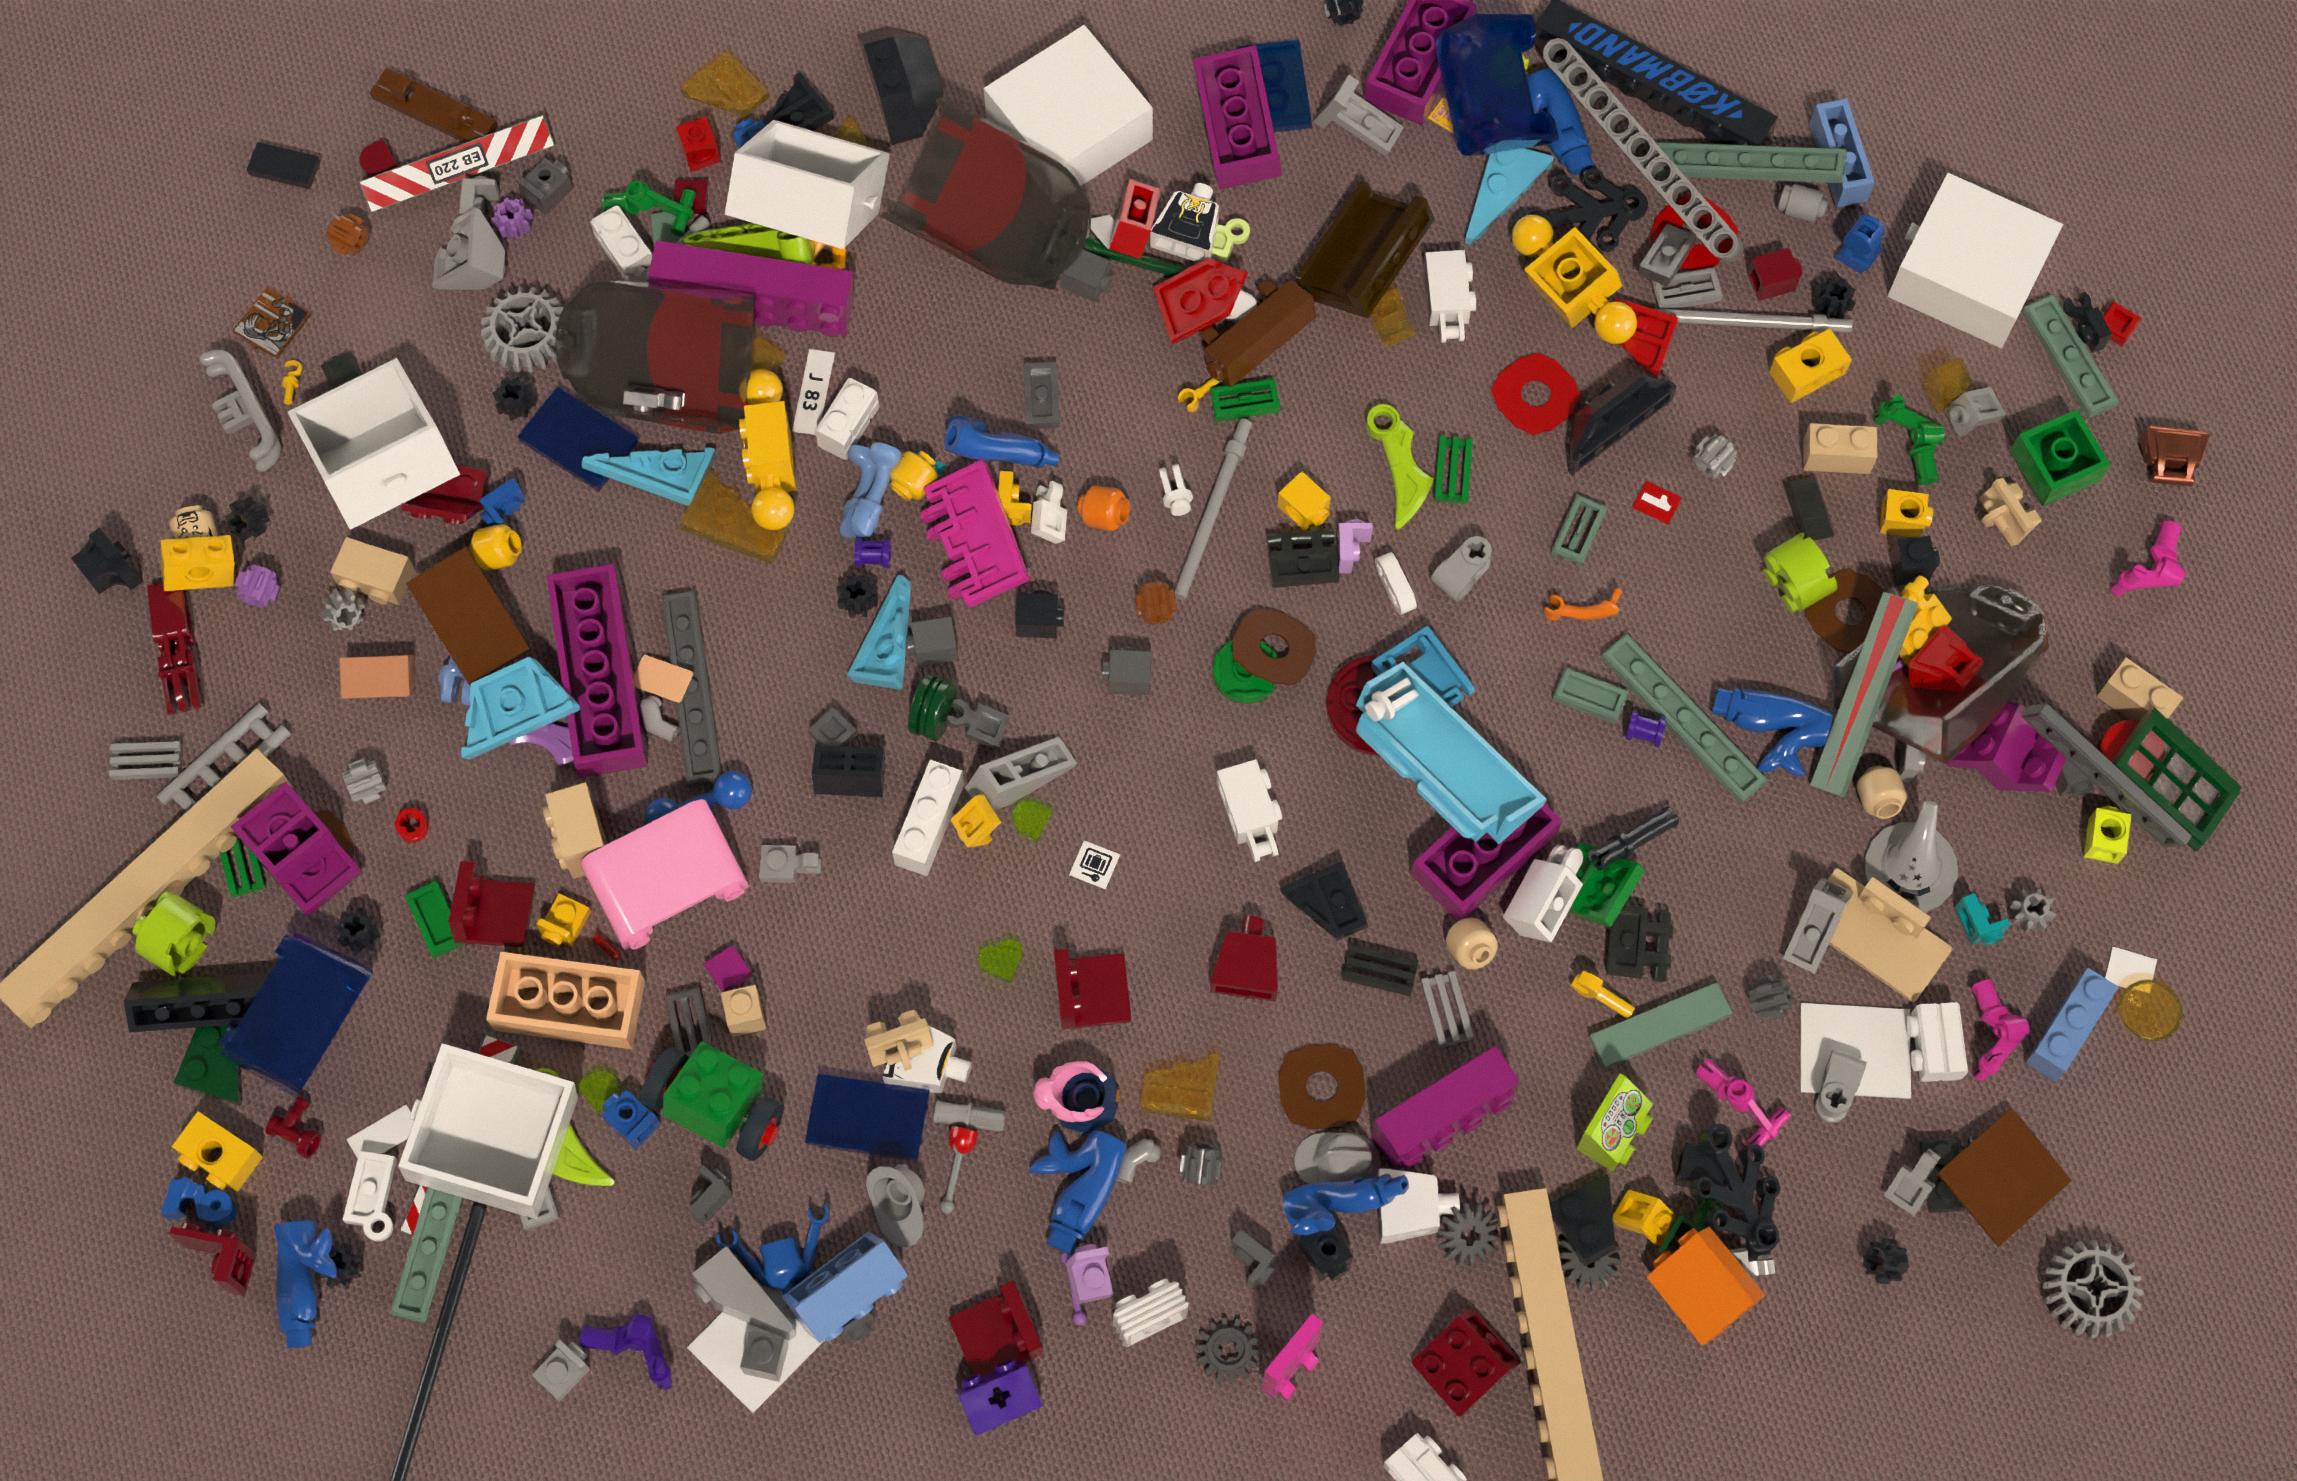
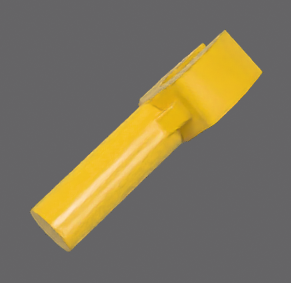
M1582 971L1581 975L1577 973L1571 983V987L1583 997L1596 998L1626 1019L1631 1016L1635 1007L1604 988L1603 980L1586 971Z

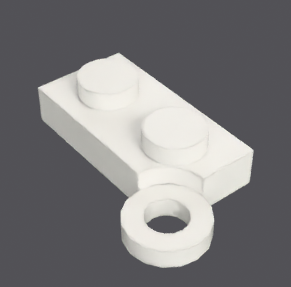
M360 1151L343 1221L347 1224L363 1226L365 1235L370 1240L376 1242L383 1241L393 1231V1222L385 1214L397 1158L390 1155ZM376 1221H383L385 1224L384 1230L380 1233L372 1231V1225Z

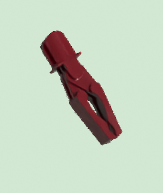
M163 582L148 585L147 592L152 637L154 643H158L161 656L157 658L159 672L157 673L163 683L167 714H176L174 693L181 712L190 710L189 695L193 707L200 709L201 704L197 682L201 680L198 676L194 652L188 648V646L195 645L186 590L164 591Z

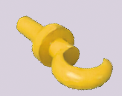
M289 360L285 363V367L293 365L298 367L297 370L288 372L287 376L282 379V386L285 388L284 403L287 405L292 404L294 389H297L299 385V380L296 377L303 371L302 364L296 360Z

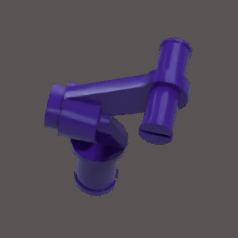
M639 1314L632 1315L630 1321L623 1326H616L614 1329L589 1325L583 1326L580 1336V1346L582 1349L608 1350L613 1355H618L628 1348L635 1351L643 1350L651 1381L657 1384L660 1390H662V1387L664 1390H667L672 1386L671 1370L665 1362L651 1318Z

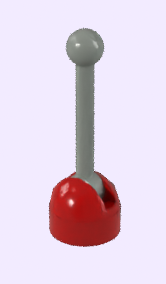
M952 1126L950 1129L949 1145L956 1155L946 1197L940 1204V1210L944 1214H950L954 1210L952 1199L962 1156L974 1149L979 1134L976 1131Z

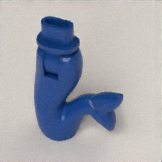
M1543 69L1531 74L1523 82L1525 108L1522 111L1507 107L1498 108L1501 119L1510 127L1507 136L1509 145L1513 146L1528 132L1529 128L1538 121L1543 109L1546 108L1547 143L1552 153L1560 160L1561 165L1567 166L1572 176L1592 169L1595 166L1591 158L1592 149L1589 146L1577 108L1566 86L1552 69Z
M953 416L947 419L949 425L944 437V447L950 453L971 459L1006 461L1020 465H1032L1038 468L1043 467L1045 464L1056 466L1059 462V454L1049 450L1045 444L1035 438L1015 433L987 434V425L984 421L975 420L968 416Z
M1719 687L1712 714L1727 717L1726 722H1731L1733 719V723L1736 726L1752 732H1768L1795 727L1793 731L1780 739L1776 747L1768 752L1757 766V769L1760 772H1770L1783 767L1792 775L1805 776V771L1796 752L1803 747H1825L1834 712L1797 698L1773 692L1750 689L1740 691L1737 687L1734 688V691Z
M1093 1130L1085 1143L1077 1151L1069 1152L1059 1131L1053 1133L1048 1145L1049 1154L1035 1161L1029 1173H1073L1086 1168L1089 1169L1067 1187L1058 1198L1052 1213L1053 1222L1049 1225L1052 1231L1046 1242L1048 1246L1065 1254L1072 1255L1077 1243H1083V1236L1089 1232L1099 1217L1115 1185L1127 1150L1124 1142L1104 1132Z
M1384 1174L1382 1176H1370L1349 1181L1311 1183L1286 1191L1283 1196V1205L1286 1217L1292 1226L1290 1231L1297 1235H1311L1319 1231H1329L1334 1227L1336 1220L1328 1210L1361 1213L1381 1208L1391 1203L1395 1196L1405 1194L1409 1189V1182L1405 1175L1392 1178L1390 1174Z
M294 1221L274 1225L278 1250L276 1303L281 1333H286L287 1349L312 1345L311 1330L316 1328V1323H310V1321L317 1314V1300L310 1268L331 1278L337 1276L336 1265L329 1256L332 1247V1237L329 1230L324 1228L315 1239L316 1226L314 1221Z

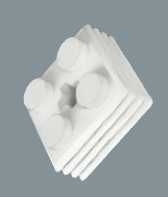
M1167 1278L1160 1280L1148 1288L1150 1293L1139 1299L1135 1295H1130L1115 1304L1117 1309L1113 1315V1326L1116 1327L1119 1339L1123 1340L1122 1346L1129 1347L1186 1319L1189 1302L1185 1301L1186 1296L1182 1295L1183 1289L1179 1288V1282L1169 1283Z

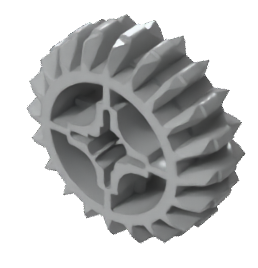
M519 286L518 294L512 295L511 292L506 290V299L501 300L495 297L494 303L496 307H486L488 317L482 318L481 324L484 329L481 330L480 335L484 341L483 345L486 352L491 353L490 356L495 363L500 362L505 370L513 365L514 371L518 374L523 367H526L528 372L532 374L534 366L539 365L540 368L545 370V361L550 360L556 363L557 356L555 353H565L564 343L570 340L568 331L571 325L567 319L568 315L565 308L561 307L556 297L550 298L546 290L538 295L537 289L533 286L528 293H525L524 289ZM543 316L551 321L548 333L543 331L541 326ZM503 328L508 329L510 334L508 344L500 339Z
M2091 1240L2087 1247L2082 1241H2078L2074 1244V1250L2068 1246L2064 1247L2061 1250L2062 1257L2055 1255L2051 1259L2054 1267H2049L2045 1270L2044 1274L2051 1280L2046 1281L2042 1289L2053 1293L2045 1298V1303L2049 1305L2055 1303L2057 1307L2051 1312V1316L2055 1318L2062 1314L2065 1317L2061 1324L2062 1328L2066 1329L2073 1323L2075 1325L2074 1334L2080 1336L2087 1329L2089 1339H2095L2099 1331L2104 1338H2109L2113 1330L2118 1333L2125 1330L2124 1322L2131 1324L2135 1320L2132 1311L2137 1312L2142 1307V1304L2134 1299L2144 1294L2143 1289L2134 1287V1284L2141 1281V1275H2131L2129 1272L2135 1266V1262L2130 1261L2124 1264L2121 1259L2125 1253L2121 1250L2112 1255L2111 1243H2106L2099 1250L2097 1240ZM2078 1263H2086L2087 1269L2083 1271V1278L2067 1282L2070 1268ZM2103 1268L2113 1276L2116 1282L2106 1278ZM2093 1283L2095 1285L2094 1288L2097 1287L2100 1293L2093 1296L2091 1294L2092 1291H2088L2086 1287L2088 1284ZM2070 1297H2074L2081 1302L2083 1311L2075 1306ZM2119 1297L2118 1306L2114 1313L2099 1317V1310L2103 1308V1301Z

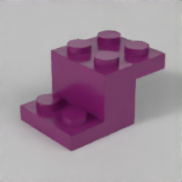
M1998 703V714L1969 744L1952 738L1949 740L1941 758V761L1948 767L1975 768L1997 790L2052 792L2066 761V758L2022 719L2021 714L2025 708L2020 703Z
M287 782L283 783L230 826L254 853L264 868L308 917L362 873L360 867L338 844L329 829Z

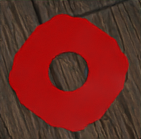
M1691 194L1676 199L1677 204H1687L1691 199ZM1705 198L1734 233L1738 235V229L1730 215L1711 200ZM1670 204L1655 219L1650 233L1651 240L1654 243L1666 224L1679 229L1685 224L1684 220ZM1704 214L1698 219V222L1708 228L1712 223V215ZM1725 238L1721 240L1718 245L1719 253L1729 252L1733 248V239ZM1703 243L1692 248L1680 269L1695 271L1716 267L1721 261Z
M1541 353L1520 357L1499 373L1491 389L1499 411L1514 427L1531 435L1552 431L1573 414L1581 398L1576 382L1556 360L1548 358ZM1532 381L1544 383L1550 390L1551 396L1549 401L1539 407L1527 404L1521 395L1524 385Z

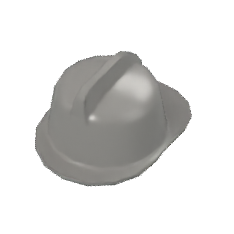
M1354 1133L1313 1134L1302 1141L1296 1150L1294 1158L1296 1171L1307 1184L1326 1181H1349L1377 1176L1381 1164L1379 1152L1375 1145L1366 1137Z
M899 1164L894 1168L879 1166L872 1169L867 1176L866 1187L882 1233L890 1242L900 1247H909L916 1244L922 1237L924 1229L923 1215L920 1208L925 1194L923 1182L916 1173L908 1169L906 1164Z

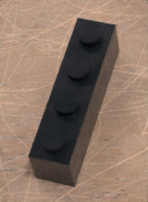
M274 972L133 982L123 1000L129 1033L272 1022L279 1005Z

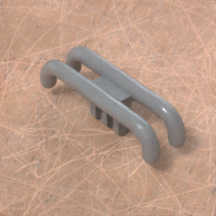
M214 349L201 354L199 361L202 365L208 366L206 374L209 377L213 378L222 374L229 375L237 388V391L212 404L213 410L219 413L217 417L220 423H225L223 425L225 433L231 434L255 423L262 439L259 445L250 450L249 457L256 461L255 467L258 471L264 472L269 470L280 458V441L238 361L231 353L224 350Z

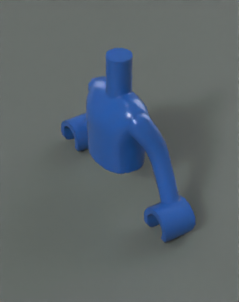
M823 1204L825 1216L821 1220H816L812 1217L811 1208L808 1209V1217L811 1224L804 1247L803 1260L799 1253L796 1237L775 1241L759 1247L764 1270L759 1262L739 1243V1235L734 1229H732L734 1235L732 1244L724 1245L720 1233L716 1236L717 1243L722 1249L727 1246L729 1250L733 1251L762 1286L772 1289L782 1288L784 1295L811 1273L822 1225L829 1221L830 1211Z

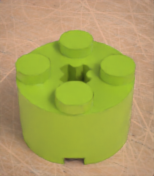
M1799 533L1765 554L1764 561L1767 567L1763 569L1764 576L1772 587L1778 584L1784 593L1781 599L1790 613H1794L1797 610L1802 611L1837 590L1835 576L1828 579L1826 569L1830 568L1827 559L1810 537L1804 539V533Z
M166 891L159 897L156 906L147 917L142 916L135 923L132 931L137 936L135 950L137 954L170 975L176 976V971L183 974L190 970L206 951L208 945L203 943L207 933L213 936L215 919L181 896Z

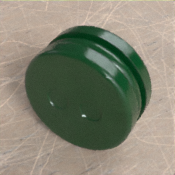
M930 673L922 678L914 694L909 711L908 730L911 734L921 735L932 741H938L943 736L948 726L945 723V719L948 715L952 716L954 709L951 707V704L957 695L955 681L939 678L937 675Z

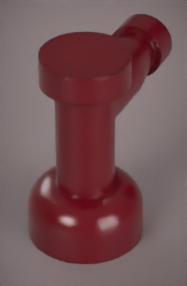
M298 1097L294 1102V1106L287 1112L284 1118L276 1114L269 1120L265 1133L272 1137L278 1135L295 1144L297 1154L309 1159L317 1151L322 1135L312 1129L301 1132L294 1128L303 1112L310 1106L306 1100Z

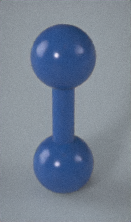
M727 771L716 779L713 791L680 804L670 798L655 799L645 810V825L690 802L700 799L706 800L709 807L718 803L726 809H739L745 806L751 798V782L741 772Z

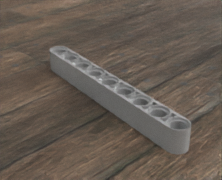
M1557 38L1549 41L1544 47L1543 58L1556 75L1710 252L1722 262L1728 263L1737 260L1742 253L1743 246L1740 238L1575 49L1564 39ZM1561 49H1566L1567 57L1565 60L1555 63L1553 59L1555 53ZM1585 72L1588 74L1585 84L1574 86V79L1579 73ZM1608 96V104L1605 108L1601 110L1594 109V103L1597 98ZM1623 119L1629 120V126L1625 132L1615 133V125L1618 121ZM1649 143L1650 149L1647 155L1636 157L1635 150L1638 145ZM1661 167H1670V176L1664 181H1657V171ZM1684 190L1691 191L1690 201L1685 205H1678L1676 201L1678 194ZM1704 214L1712 215L1711 225L1706 229H1698V219ZM1725 238L1733 239V248L1727 253H1719L1718 245L1721 240Z

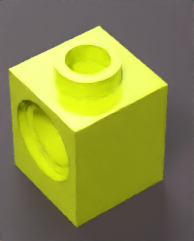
M2111 806L2096 808L2088 819L2083 857L2118 864L2127 854L2132 814L2121 813L2120 809ZM2101 827L2110 829L2114 833L2115 838L2106 837L2102 833Z

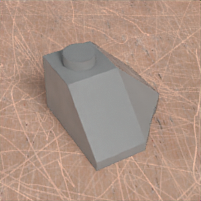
M474 207L455 219L450 228L454 235L449 241L447 249L440 247L434 262L432 288L438 290H484L503 279L506 270L504 263L505 249L481 210Z

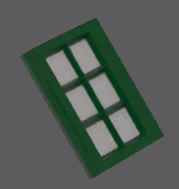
M2155 707L2151 708L2143 716L2112 760V763L2192 835L2187 845L2194 851H2199L2201 846L2205 845L2240 794L2242 788Z

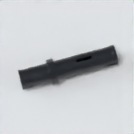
M1664 807L1658 813L1627 831L1613 834L1608 842L1589 851L1588 857L1590 862L1592 863L1600 859L1601 861L1596 863L1594 867L1601 871L1618 859L1625 860L1635 849L1669 829L1676 827L1679 824L1678 816L1675 814L1667 818L1666 816L1674 811L1670 807Z

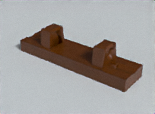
M389 68L383 71L379 80L369 92L373 100L463 143L494 133L498 127L496 119ZM412 91L413 94L411 95V97L409 98V100L406 102V98L408 97V95H409L410 92Z

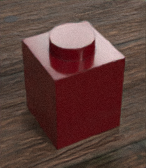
M1790 248L1752 258L1747 274L1758 301L1796 291L1800 277H1802V267L1799 260L1793 258Z

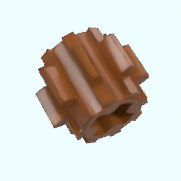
M349 213L347 217L339 214V216L335 215L328 224V229L325 233V237L332 244V249L344 256L348 252L353 255L359 254L363 247L366 246L368 236H370V232L367 231L368 228L362 224L363 220L352 213Z
M1147 583L1143 587L1138 588L1139 595H1135L1136 611L1138 617L1142 616L1144 623L1155 625L1172 620L1173 612L1177 611L1174 590H1169L1167 583Z

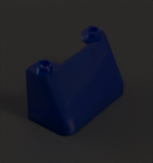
M1474 14L1443 30L1437 38L1436 51L1456 145L1462 155L1478 156L1546 145L1559 140L1553 116L1547 112L1535 114L1522 53L1530 50L1536 40V29L1532 14Z
M297 932L292 937L285 934L275 950V953L280 955L274 968L236 1029L229 1025L218 1043L224 1047L220 1056L294 1098L303 1089L373 973V970Z

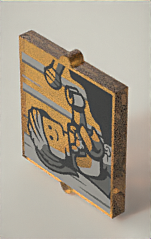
M266 287L232 331L237 336L251 343L253 349L259 348L278 359L312 315L307 310L293 303L291 297L285 298Z

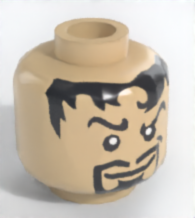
M200 505L178 509L175 511L176 516L170 520L173 539L218 536L212 513L203 510Z

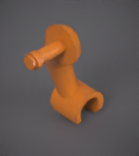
M1616 588L1610 601L1603 600L1601 603L1592 606L1564 604L1560 596L1552 595L1549 598V602L1559 609L1551 610L1545 607L1544 615L1548 620L1552 621L1560 619L1561 616L1580 620H1595L1614 616L1620 611L1616 602L1622 595V590Z

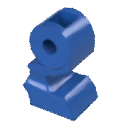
M1870 215L1860 216L1846 234L1843 245L1834 258L1860 274L1863 271H1868L1883 250L1881 247L1883 239L1881 237L1885 233V228L1882 223Z
M184 1177L179 1180L171 1179L160 1213L167 1220H178L186 1215L188 1204L195 1202L197 1217L204 1224L212 1227H223L235 1219L237 1206L226 1192L221 1190L209 1192L203 1185L193 1182L188 1177Z

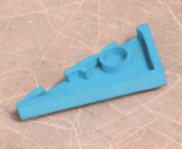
M1494 141L1466 234L1465 244L1471 245L1473 241L1485 234L1488 226L1498 216L1502 217L1518 201L1520 194L1527 192L1533 186L1534 180L1545 169L1549 170L1552 167L1554 156Z
M711 447L704 448V452L682 453V449L669 450L668 452H659L658 450L630 452V456L609 457L608 453L595 454L589 457L584 456L582 468L692 507L715 457V449Z
M897 575L847 674L855 683L901 690L903 686L911 582L903 575Z

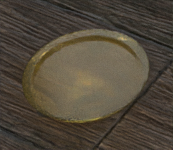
M2156 980L2137 981L2128 986L2120 998L2119 1012L2121 1019L2127 1029L2139 1038L2150 1041L2166 1039L2177 1031L2182 1022L2183 1009L2181 1001L2177 994L2162 982Z

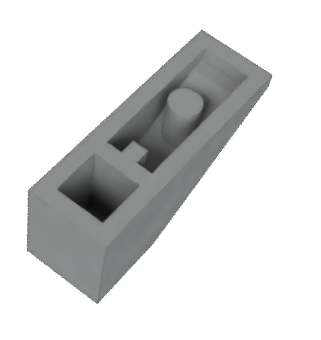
M1056 737L980 765L965 789L971 798L984 794L995 811L1011 805L1071 770L1077 765V762L1061 738Z
M727 1246L692 1273L694 1283L696 1284L692 1289L705 1305L710 1301L717 1310L791 1341L796 1336L793 1325Z

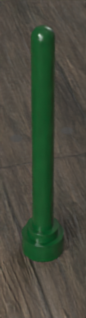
M1087 232L1083 233L1079 248L1097 256L1169 276H1174L1189 268L1146 255H1142L1140 259L1107 249L1100 239H1097L1095 234Z

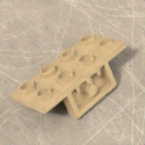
M1835 869L1828 880L1854 893L1829 945L1909 1001L1915 1002L1951 953L1952 947L1924 928L1931 919L1929 915L1874 877L1870 879L1866 886H1863L1840 869Z

